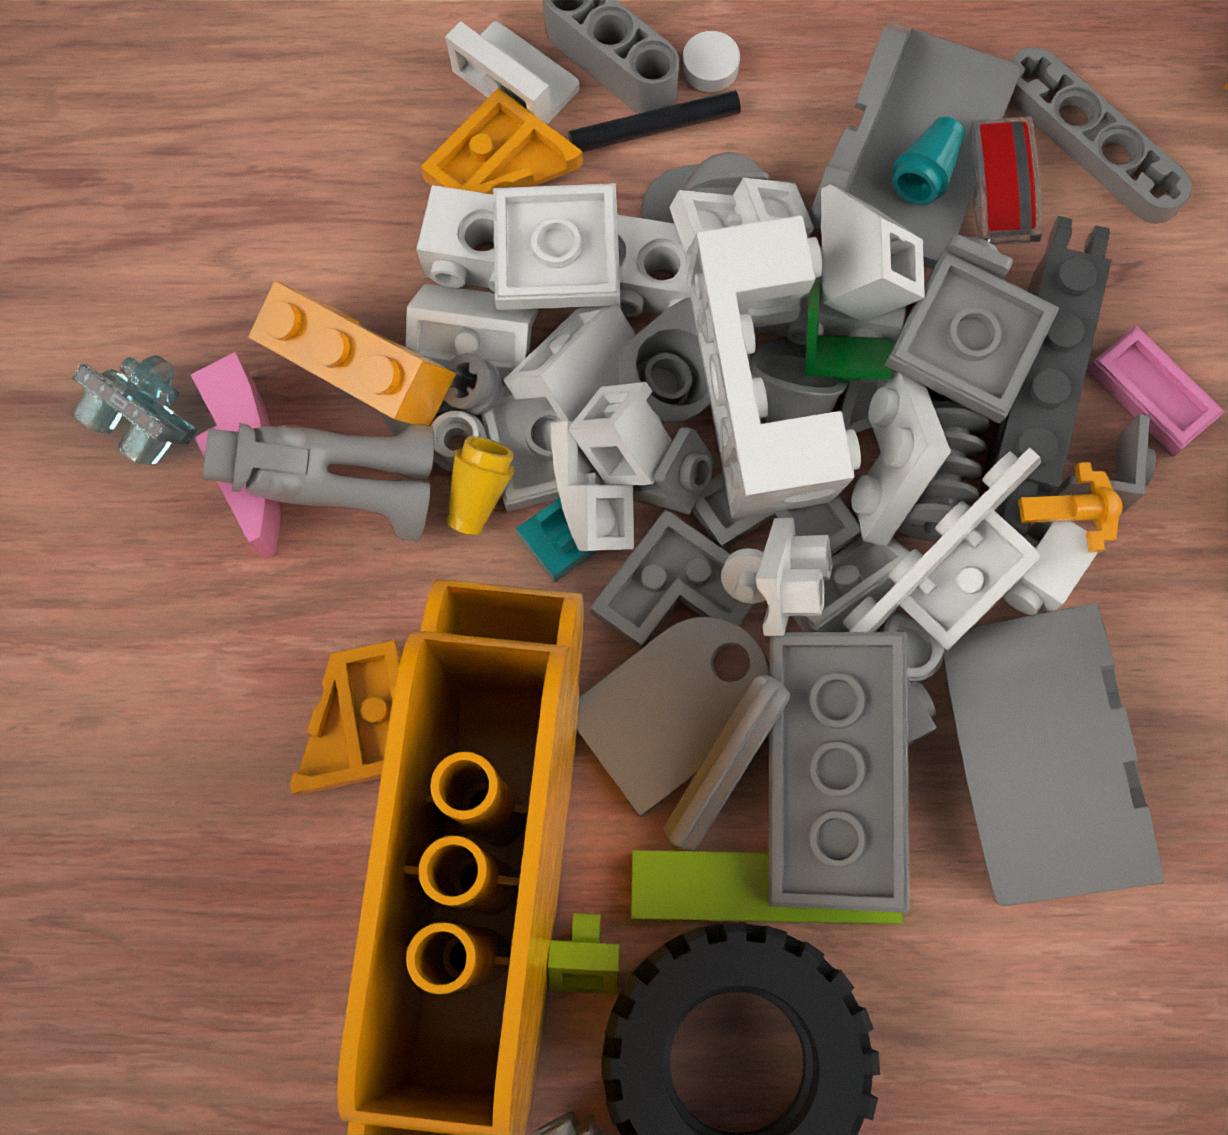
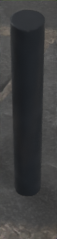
M736 90L570 130L568 131L569 139L573 145L583 152L739 114L741 112L740 99Z

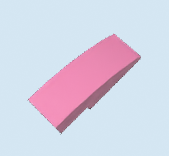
M236 352L190 374L217 425L212 429L239 432L240 423L248 424L252 429L271 426L266 407L256 384ZM208 430L194 437L204 458ZM217 481L248 543L264 560L275 555L281 522V502L247 492L246 483L240 492H233V483Z

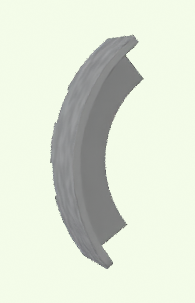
M890 20L883 28L854 108L865 111L859 127L850 125L848 129H844L840 141L826 166L809 215L813 227L821 229V188L831 184L873 206L923 239L924 266L933 269L952 237L959 234L984 166L979 127L981 124L1001 123L1020 76V66L1015 62ZM937 118H953L963 126L965 139L962 142L946 193L927 205H915L905 201L896 193L892 184L894 162Z
M1098 603L972 627L950 650L947 651L944 648V662L961 754L996 902L1002 906H1010L1165 883L1149 806L1144 798L1136 765L1138 758L1126 708L1122 707L1114 671L1115 665Z

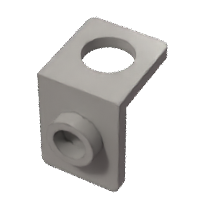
M1138 414L1121 432L1119 437L1116 481H1109L1114 491L1122 500V513L1145 494V486L1150 483L1154 473L1156 455L1154 449L1148 448L1149 415ZM1070 475L1060 485L1054 496L1081 495L1079 492H1091L1090 484H1077L1076 475Z

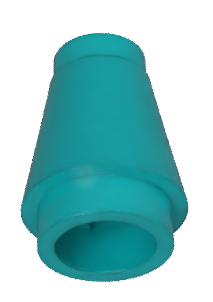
M950 117L937 118L894 162L892 184L896 193L905 201L915 205H927L946 193L962 142L965 139V130L957 120Z

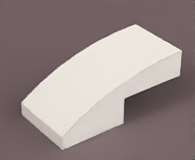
M743 178L733 195L679 190L669 207L685 254H692L696 232L800 215H803L807 237H809L814 229L796 183Z
M574 421L550 422L553 464L558 493L568 527L578 550L634 549L633 485H606L568 431V428Z

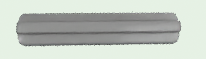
M759 674L753 679L664 825L663 832L669 838L668 841L675 847H682L692 851L702 841L790 699V692L780 681L764 674Z

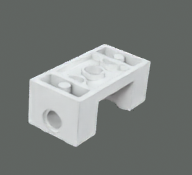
M803 215L696 232L687 281L732 519L832 502L855 478L854 470L859 469L861 465L860 446L857 435L853 429L845 430L842 411L760 424L759 418L768 416V402L762 378L751 377L747 354L755 353L754 328L796 321L801 311V300L810 297V290L816 278L822 274V257L819 242L816 237L807 238Z

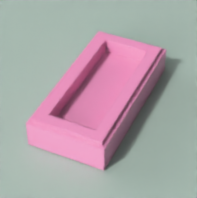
M1137 325L1095 359L1087 369L1134 418L1138 414L1150 416L1149 433L1173 456L1179 453L1225 413Z

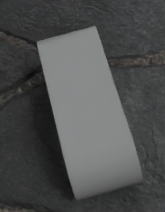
M543 0L545 30L550 42L633 111L639 114L676 104L679 76V57L677 51L667 40L617 0ZM656 77V78H659V79L651 80V79H646V78Z

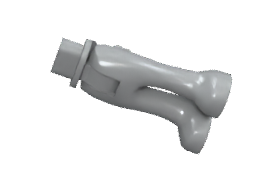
M240 423L239 432L208 428L202 479L233 483V492H240L246 483L247 492L288 504L340 507L380 514L389 518L398 538L420 542L428 512L430 483L339 476L328 472L327 467L337 464L362 466L389 473L396 472L410 479L425 481L429 477L433 465V426L422 424L409 425L398 435L386 437L348 435L285 425L264 426L252 429L250 425Z

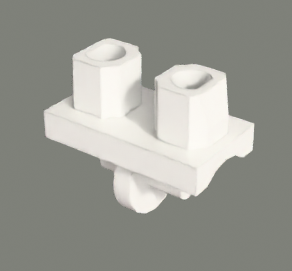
M774 518L764 552L746 548L737 550L728 556L721 571V582L724 590L732 598L740 602L754 604L767 601L768 608L762 625L764 636H784L789 616L822 615L824 606L823 580H830L832 572L829 535L796 536L794 518Z

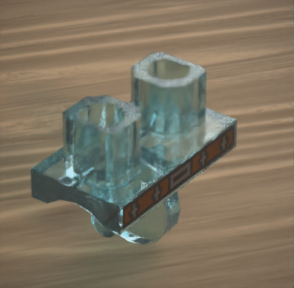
M154 355L144 359L141 363L133 357L126 358L120 366V371L128 376L129 379L117 370L109 369L99 373L89 364L81 363L72 379L86 389L80 398L73 416L88 428L106 434L113 432L122 416L129 420L131 424L117 447L120 452L132 461L142 465L155 466L168 450L171 443L186 445L190 443L197 429L158 401L159 399L167 406H170L179 397V391L170 385L174 373L173 365L164 358Z

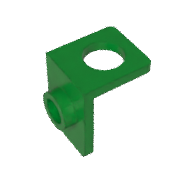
M814 282L810 290L808 306L805 376L832 377L843 382H853L860 379H891L893 369L884 364L893 348L892 339L818 335L821 282Z

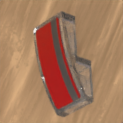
M1032 116L972 120L968 138L976 180L972 201L978 238L986 240L993 245L1040 242L1042 237L1041 185Z

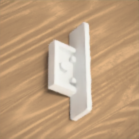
M1031 448L1027 449L1019 458L1011 451L1002 457L983 478L982 481L989 489L973 506L970 507L963 500L959 502L935 527V530L942 537L926 554L923 555L917 549H914L892 570L888 577L895 585L877 603L871 596H868L846 617L843 624L850 630L849 632H875L901 606L947 651L950 650L1043 557L1034 546L994 511L1039 466L1041 457Z

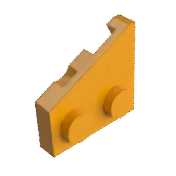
M497 88L420 166L423 179L431 186H442L493 195V188L535 187L574 172L583 165V151L501 89Z
M395 640L330 654L322 680L323 694L321 701L313 709L306 731L310 736L298 773H293L290 782L291 794L302 796L381 778L395 682L401 659L399 645Z

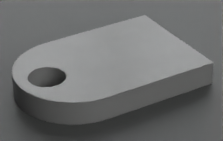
M695 617L683 620L663 631L579 697L577 731L639 816H643L695 776L755 676L759 674L769 676L770 664L759 643L749 633L730 621L715 617ZM727 645H740L749 654L750 668L742 679L736 682H725L715 672V656L721 648Z

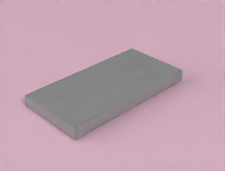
M785 632L784 636H770L769 677L775 678L784 684V687L790 692V699L769 731L768 906L908 913L910 910L907 632Z

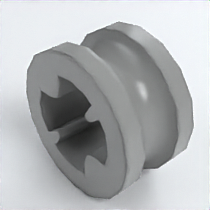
M464 353L453 358L445 367L456 373L444 397V401L450 406L462 409L469 414L481 415L491 410L500 399L503 379L499 369L492 363L483 361L476 355ZM474 375H476V376H477L476 386H475L474 389L468 387L467 390H468V393H469V394H467V393H466L467 383H468L469 380L472 381V382H475L476 379H475Z

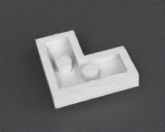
M894 371L892 378L889 379L885 387H881L876 391L871 400L868 413L869 421L872 424L881 453L867 475H863L858 479L851 498L852 509L860 525L863 541L887 546L951 452L926 386L897 371Z

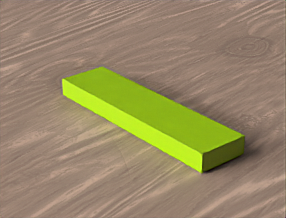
M632 850L631 920L903 924L902 912L768 906L769 853Z

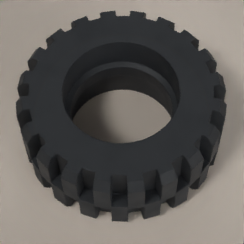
M746 922L722 923L700 927L671 939L646 957L633 971L621 989L610 1013L605 1030L601 1063L602 1080L604 1081L606 1106L612 1124H616L621 1135H858L864 1119L873 1120L878 1098L871 1094L872 1078L875 1075H880L879 1052L871 1048L868 1032L874 1028L867 1009L858 1005L851 992L855 987L842 970L835 969L823 958L825 955L823 952L808 942H802L787 935L786 931L767 925L759 926L746 924ZM729 992L754 994L777 1006L795 1028L803 1052V1076L798 1093L792 1104L783 1115L768 1126L744 1133L721 1131L697 1119L680 1100L673 1085L670 1071L671 1047L681 1022L701 1002L715 995Z

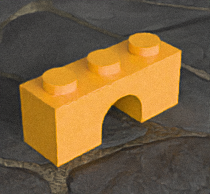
M274 280L251 329L249 338L395 420L413 425L431 426L456 373L406 346L393 342L359 325L360 321L316 297Z

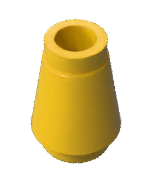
M470 436L465 439L463 448L455 450L448 506L449 513L446 519L448 526L465 534L479 535L482 533L484 524L488 521L515 473V468L511 465L514 456L511 449L487 438Z

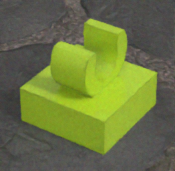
M574 913L572 942L550 940L548 959L550 991L617 995L620 944L600 943L601 914Z

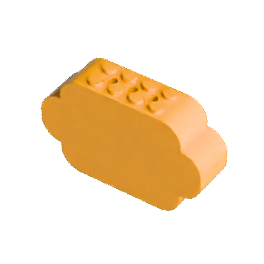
M436 579L428 594L421 631L413 630L407 638L401 655L393 694L340 1049L337 1103L341 1121L349 1122L347 1135H526L528 1115L532 1107L541 1051L549 982L550 940L554 938L579 709L578 680L584 618L582 593Z

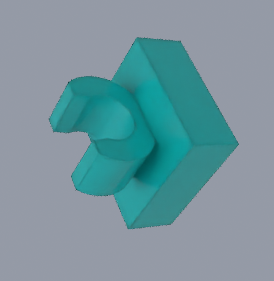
M560 497L516 528L519 538L554 582H557L597 552L578 550L568 527Z

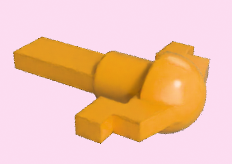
M1091 462L1077 463L1074 466L1077 484H1090L1091 494L1021 497L1018 500L1021 523L1093 520L1097 525V531L1086 533L1089 553L1102 552L1105 550L1104 542H1113L1117 539L1118 522L1123 509L1122 500L1114 491L1106 472L1092 471Z

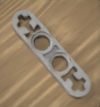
M1037 47L1025 48L1016 53L1011 61L1020 66L1021 72L1010 102L1136 216L1146 222L1155 224L1164 223L1174 218L1191 195L1192 184L1185 170L1054 54L1046 49ZM1036 74L1042 80L1034 79L1028 83L1022 79V76L1029 78ZM1054 91H1057L1051 103H1047L1045 98L1048 97L1050 99ZM1064 106L1078 107L1087 115L1088 123L1082 126L1070 125L1061 118L1059 109ZM1110 143L1123 146L1129 152L1131 162L1121 165L1110 162L1103 155L1102 146ZM1139 166H1142L1146 170L1145 173L1141 172L1137 180H1133V175ZM1161 186L1169 192L1168 195H1162L1160 198H1156L1150 193L1151 190L1155 191Z

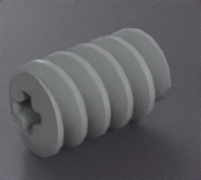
M932 401L951 452L897 530L902 534L927 541H938L942 537L935 530V527L959 502L963 500L966 503H971L979 498L977 488L962 483V480L978 479L982 475V466L973 460L966 459V457H976L984 454L987 445L982 439L973 435L986 432L990 426V421L987 417L971 411L962 405L944 401Z

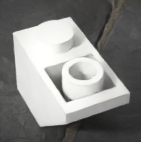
M831 184L821 188L822 304L862 322H867L924 299L923 239L873 206Z

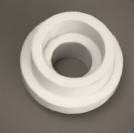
M449 411L437 417L431 424L434 432L433 462L442 469L453 471L455 451L447 448L448 441L458 435L466 438L470 436L487 438L481 421L474 415L464 411Z

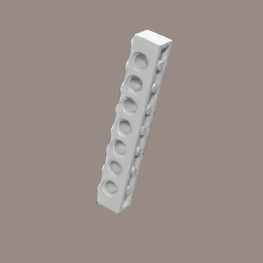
M432 185L416 248L425 278H431L437 284L445 287L460 288L467 284L490 288L495 292L494 248L488 251L474 250L481 243H494L493 195ZM617 214L621 303L619 307L624 316L633 317L641 313L659 316L670 306L685 298H690L687 275L692 254H685L676 225L674 223ZM656 270H666L675 276L668 280H656L650 277L649 274ZM822 274L816 278L815 282H821ZM821 287L818 335L890 338L893 340L894 346L903 329L906 306L867 322H862L822 304ZM809 298L801 300V311L796 321L754 328L755 335L767 333L786 336L793 343L806 345Z

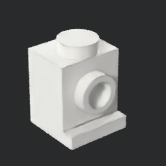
M647 382L600 387L568 428V431L606 485L644 486L653 484L655 472L672 443V439L662 426L659 416L646 401L652 393Z
M1072 521L1033 522L1026 531L1024 538L1043 557L1003 596L1005 601L1018 611L1028 615L1055 611L1062 606L1098 553L1088 552L1086 533L1088 532Z

